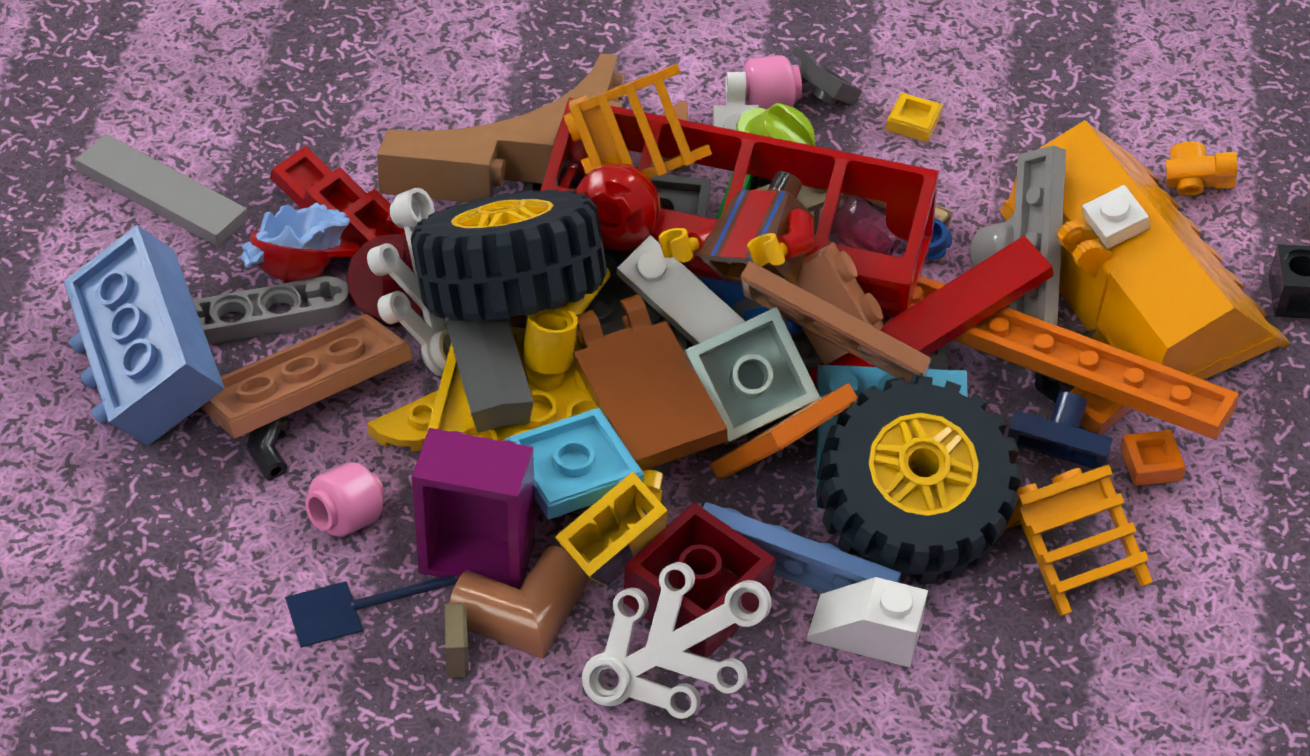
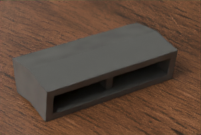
M469 319L445 321L477 432L480 433L503 425L529 423L533 399L509 319H485L484 321L472 322Z

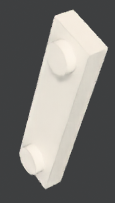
M651 235L617 267L616 274L694 346L745 322L743 318L681 262L675 260L674 257H664L660 243Z

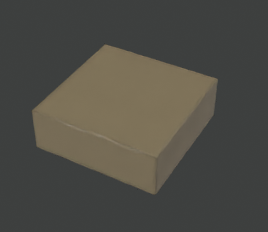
M464 603L445 604L447 678L466 677L469 674L467 610L464 607Z

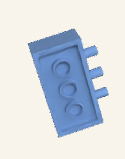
M139 225L134 226L63 281L79 328V332L72 336L69 342L77 353L82 354L86 351L91 365L81 373V380L88 388L93 389L97 386L102 400L92 409V415L97 422L106 424L109 421L112 425L149 446L225 389L175 251Z

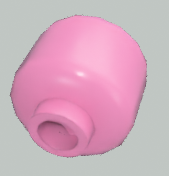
M783 55L750 58L745 62L742 72L746 73V105H759V108L769 109L775 103H780L793 107L795 100L801 99L802 80L798 65H791L787 57Z
M347 462L318 475L312 480L305 499L307 515L313 525L319 530L325 531L331 536L345 537L379 519L383 510L384 488L378 476L371 473L369 469L359 463Z

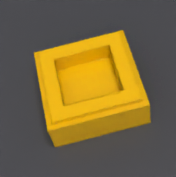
M901 92L887 119L886 131L928 143L942 114L943 104Z

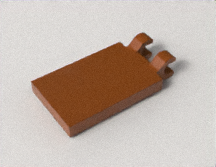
M639 294L620 300V305L626 316L621 317L624 327L622 330L603 335L600 322L593 310L576 315L578 318L577 326L580 330L576 332V340L581 350L573 352L574 365L596 407L601 409L642 471L727 442V427L667 321L652 325L645 303Z

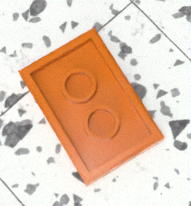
M847 383L782 418L709 465L719 479H725L782 450L848 408L852 403H856L858 397L851 385Z

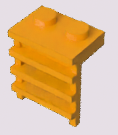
M677 63L590 98L587 97V94L569 100L571 113L563 116L573 142L582 139L588 154L587 158L581 160L586 174L606 163H623L634 167L609 101L624 95L628 96L654 166L641 170L649 179L667 174L668 171L683 165H690L695 163L694 161L712 155L708 144L690 151L663 80L681 73ZM652 84L655 85L681 155L664 162L636 92Z
M1109 464L1082 473L1080 468L1072 469L1052 478L1053 484L1038 489L1036 483L1019 488L1016 492L1019 498L1005 530L1022 524L1055 608L1060 616L1072 612L1065 595L1067 591L1130 568L1133 569L1141 587L1153 582L1145 562L1149 561L1145 551L1140 552L1133 533L1137 532L1133 522L1128 523L1121 505L1125 501L1121 493L1116 494L1109 476L1113 473ZM1109 511L1115 526L1114 529L1050 552L1047 551L1041 534ZM1121 540L1127 554L1126 558L1059 581L1052 563L1113 541Z

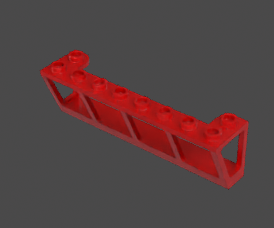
M569 97L563 115L571 113L569 100L574 98ZM611 106L627 149L642 153L637 169L641 171L653 166L652 158L633 110ZM644 112L661 157L672 159L681 155L667 117ZM564 116L561 120L540 191L558 190L563 192L570 190L576 192V190L570 189L576 174L586 175L581 160L587 158L588 154L582 139L573 142ZM678 119L690 151L708 144L712 155L696 160L694 164L734 171L723 213L735 194L743 190L747 174L773 179L776 172L783 171L800 179L803 186L828 190L815 235V247L811 252L806 253L805 257L830 244L828 239L841 193L887 202L886 226L892 234L908 241L906 252L903 256L896 257L835 244L839 252L845 251L850 256L858 273L855 279L864 294L870 293L873 295L883 314L895 317L911 306L932 242L939 170ZM569 146V166L558 187L557 182ZM611 202L599 203L597 211L600 222L608 227L619 226L622 220V213L618 206ZM661 208L660 220L651 236L659 242V235L669 229L684 228L689 234L693 231L711 227L718 219ZM641 244L618 252L626 260ZM693 255L690 261L681 262L695 275L723 280L699 256Z

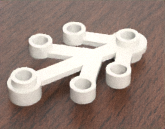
M413 188L395 197L390 206V215L395 225L405 230L414 273L400 259L397 249L389 243L370 249L367 254V262L375 275L384 276L389 274L422 309L424 320L411 308L407 296L400 291L384 295L378 301V312L383 321L388 324L400 322L421 344V356L425 365L435 375L442 377L451 345L445 322L449 319L446 317L443 321V318L435 316L422 303L411 245V235L417 223L422 219H427L435 210L427 192L421 188Z
M682 562L672 563L666 566L659 575L661 592L646 646L629 656L627 655L635 621L646 614L649 602L646 594L638 588H627L619 592L613 600L615 617L606 650L593 656L586 663L582 673V683L586 694L594 702L603 706H616L623 703L629 697L665 708L673 717L684 719L694 714L701 703L700 694L694 686L682 683L669 688L638 675L658 666L712 683L722 693L730 694L738 691L747 680V670L741 661L727 658L719 662L684 650L734 623L739 626L749 627L761 622L766 618L771 609V596L768 590L757 581H742L727 592L724 604L674 631L683 595L692 589L695 575L687 564ZM671 570H679L684 574L686 580L682 589H675L670 585L668 576ZM745 592H751L758 597L759 607L756 611L750 612L743 608L741 597ZM626 595L635 597L639 603V610L634 615L627 613L623 609L622 601ZM723 667H732L737 671L738 682L736 685H728L723 682L721 678ZM605 669H613L618 674L619 683L616 687H609L604 683L602 674ZM676 692H685L691 698L689 710H681L676 706L674 702Z

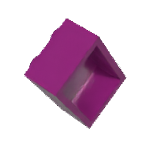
M429 428L411 477L418 572L436 577L455 576L460 578L463 572L470 570L520 589L535 545L534 447L520 445L513 441H499L471 436L459 431Z

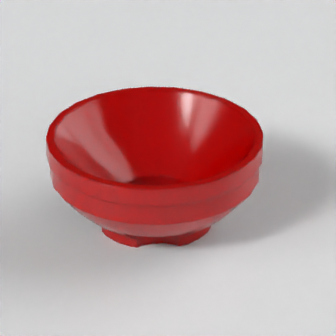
M606 163L598 166L586 174L576 189L577 194L583 193L587 195L596 206L601 202H611L618 206L622 213L621 223L616 227H608L599 220L604 249L625 251L638 246L654 232L660 220L661 205L656 187L649 177L631 165Z

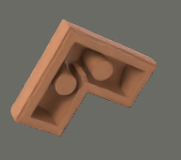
M548 546L540 554L520 589L466 570L458 579L449 603H464V607L467 610L468 630L544 659L587 585L589 577L563 547Z

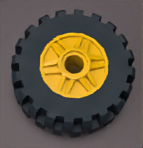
M535 190L470 200L468 203L456 204L447 207L444 211H436L430 214L427 219H422L417 223L411 235V245L422 303L435 316L439 318L447 317L453 321H461L463 319H469L470 322L484 321L485 319L502 320L510 319L512 316H528L537 314L538 311L560 308L565 303L583 299L585 294L594 293L602 285L607 274L597 206L587 195L583 193L577 194L575 191L570 190L563 192L558 190L535 192Z
M916 376L914 384L905 385L904 378L899 377L886 380L882 392L876 386H871L859 394L857 404L852 403L848 408L839 413L836 425H832L819 463L816 477L819 480L816 490L817 505L825 509L822 522L828 534L833 535L837 532L840 534L837 547L841 551L851 555L856 552L865 560L901 572L900 583H904L907 575L917 576V583L919 585L934 584L938 573L943 572L945 578L950 580L962 575L967 564L976 567L987 557L991 547L996 546L1019 498L1016 492L1022 482V467L1014 464L1019 455L1015 439L1012 437L1004 439L1003 437L1007 424L999 413L989 416L984 411L988 402L976 393L969 399L959 393L961 385L948 380L945 387L932 385V377Z

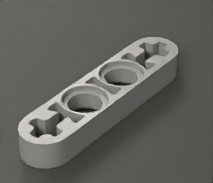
M332 276L193 300L209 345L335 322L346 316L350 309L348 286L341 279ZM331 296L333 301L325 302L323 297ZM301 300H307V307H302ZM278 303H286L293 307L290 311L283 314H274L268 311L272 305ZM229 312H240L245 315L240 321L234 323L220 320L224 314ZM206 317H210L211 324H205Z

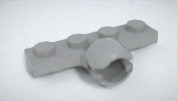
M1052 145L1018 154L1016 198L1013 216L1008 221L984 226L979 229L971 240L969 250L970 259L974 267L1025 235L1053 266L1054 276L1010 303L1009 308L1057 325L1061 243L1056 233H1058L1063 223L1066 150Z

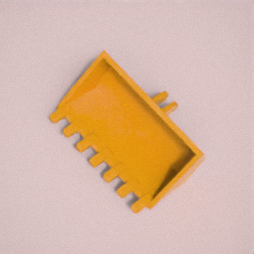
M1085 120L1041 147L1054 145L1066 150L1063 223L1058 233H1056L1061 243L1059 292L1087 330L1095 328L1098 330L1092 335L1094 340L1202 380L1276 347L1285 348L1290 344L1279 329L1267 322L1264 318L1267 316V313L1263 308L1243 292L1242 289L1245 286L1238 277L1222 266L1220 262L1223 259L1217 251L1199 237L1201 231L1196 225L1177 210L1180 208V205L1176 200L1157 185L1159 179L1155 174L1140 163L1133 154ZM1017 176L1009 199L1003 202L1000 210L1006 221L1013 216L1015 210ZM1125 185L1148 214L1150 229L1107 249L1083 218L1082 205Z

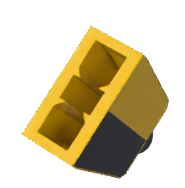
M631 472L556 535L555 539L590 579L608 586L624 573L625 564L666 528L668 510L634 472Z

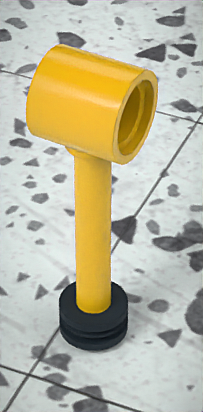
M604 249L607 274L602 285L594 293L585 294V297L579 301L565 303L563 307L553 310L546 309L538 311L537 314L527 316L523 362L528 368L543 374H559L567 371L572 366L578 324L576 315L586 310L600 290L612 289L621 280L616 272L617 267L625 260L618 251Z

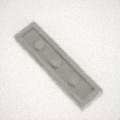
M108 134L102 136L75 159L78 172L217 247L248 220L247 208Z

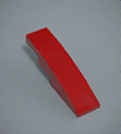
M307 146L275 166L271 171L270 180L301 209L309 208L314 203H318L319 205H325L327 210L333 209L346 213L350 222L343 230L341 236L354 240L360 247L366 242L382 235L401 234L406 236L404 228L396 226L391 218V204L375 188L366 193L341 167L332 172Z

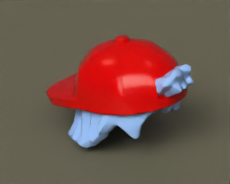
M314 203L309 208L295 211L292 206L287 204L281 206L275 216L271 212L264 214L260 230L252 232L250 241L242 245L244 252L240 258L246 268L253 264H258L263 271L273 278L283 280L284 283H290L322 276L332 257H352L360 249V245L350 238L341 236L343 230L350 222L346 213L333 209L327 210L325 205H319L318 203Z

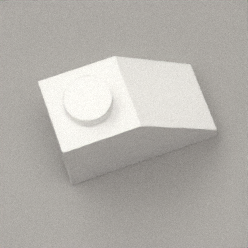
M874 577L822 593L816 606L807 641L910 667L922 627L928 590Z

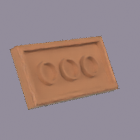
M751 261L747 263L740 277L744 296L769 310L777 307L782 317L896 378H904L907 384H914L916 376H926L932 360L929 356Z
M363 314L221 376L225 389L200 408L235 439L413 359L409 343L370 315Z

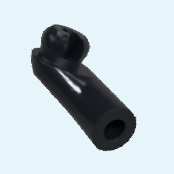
M287 415L251 431L246 444L248 453L267 480H273L282 476L287 471V464L275 447L276 440L282 439L287 435L284 430L290 429V421Z

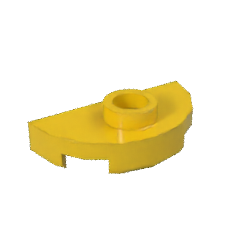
M438 390L368 422V435L385 447L389 443L399 447H411V452L421 451Z

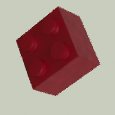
M693 502L625 564L624 590L627 588H638L646 594L649 606L643 617L652 623L661 592L659 585L661 571L666 566L675 562H682L690 566L695 575V582L692 589L683 595L674 627L675 631L724 604L727 592L742 581H757L764 585L770 596H772L776 558ZM671 570L668 576L669 583L673 588L682 589L684 587L686 579L681 571ZM745 592L741 597V604L745 610L754 612L759 607V600L755 594ZM626 595L623 603L635 612H638L639 603L637 599L631 595ZM734 623L693 645L688 650L708 658L740 626Z

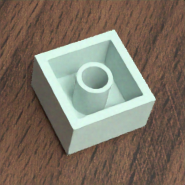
M777 307L692 346L684 352L727 427V442H724L725 445L776 422L820 398Z

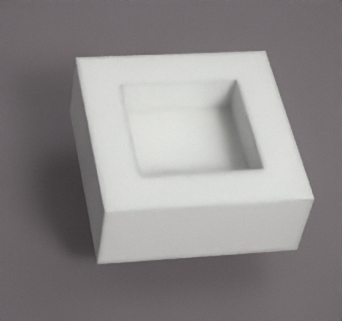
M1125 185L1082 205L1083 218L1107 249L1150 229L1148 214Z

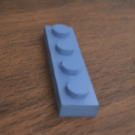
M705 502L703 509L775 557L774 575L822 593L874 577L900 583L901 572L840 551L829 543H818L791 533L782 526L769 525L744 516L732 508H722Z

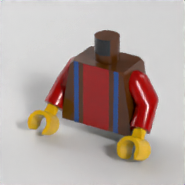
M779 171L775 173L767 191L740 190L735 194L722 216L711 227L693 231L689 234L684 228H673L659 235V242L663 256L666 258L674 257L675 260L683 263L690 261L693 255L699 256L723 280L740 283V276L747 263L751 261L796 285L805 255L815 247L814 216L796 199L801 190L802 182L790 173Z

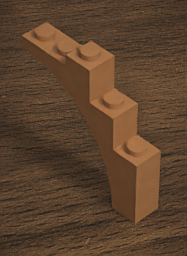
M600 53L592 71L574 89L556 101L524 115L496 123L461 129L431 131L387 129L377 153L379 194L397 196L410 189L421 188L427 192L431 199L468 203L470 200L492 197L495 187H502L504 180L543 184L569 97L577 98L587 94V97L590 98L625 84V73L618 72V55ZM623 96L609 101L611 106L623 108V102L618 100H622ZM569 146L562 166L564 168L567 161H569Z

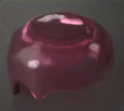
M851 195L836 213L834 228L836 236L843 246L892 256L902 242V239L890 232L886 226L885 217L861 197Z

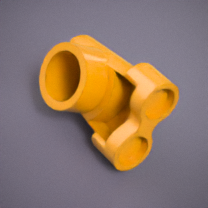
M1182 142L1173 145L1169 149L1170 160H1166L1165 167L1166 188H1176L1179 195H1198L1204 192V188L1215 187V190L1236 188V152H1222L1207 156L1206 146L1200 142Z

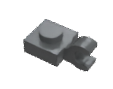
M794 48L792 53L801 59V68L799 70L802 84L807 82L814 84L815 87L812 91L814 95L833 106L837 100L852 106L856 103L862 93L861 89L819 64L812 54L799 48Z

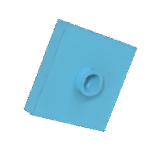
M600 408L505 438L507 441L534 447V498L548 520L595 504L631 472H634L644 483V473Z

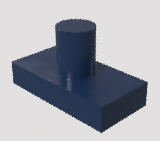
M1060 392L1058 394L1050 420L1014 410L1008 432V437L1015 439L1017 447L1093 469L1107 465L1113 438L1079 429L1087 406V400L1069 392Z

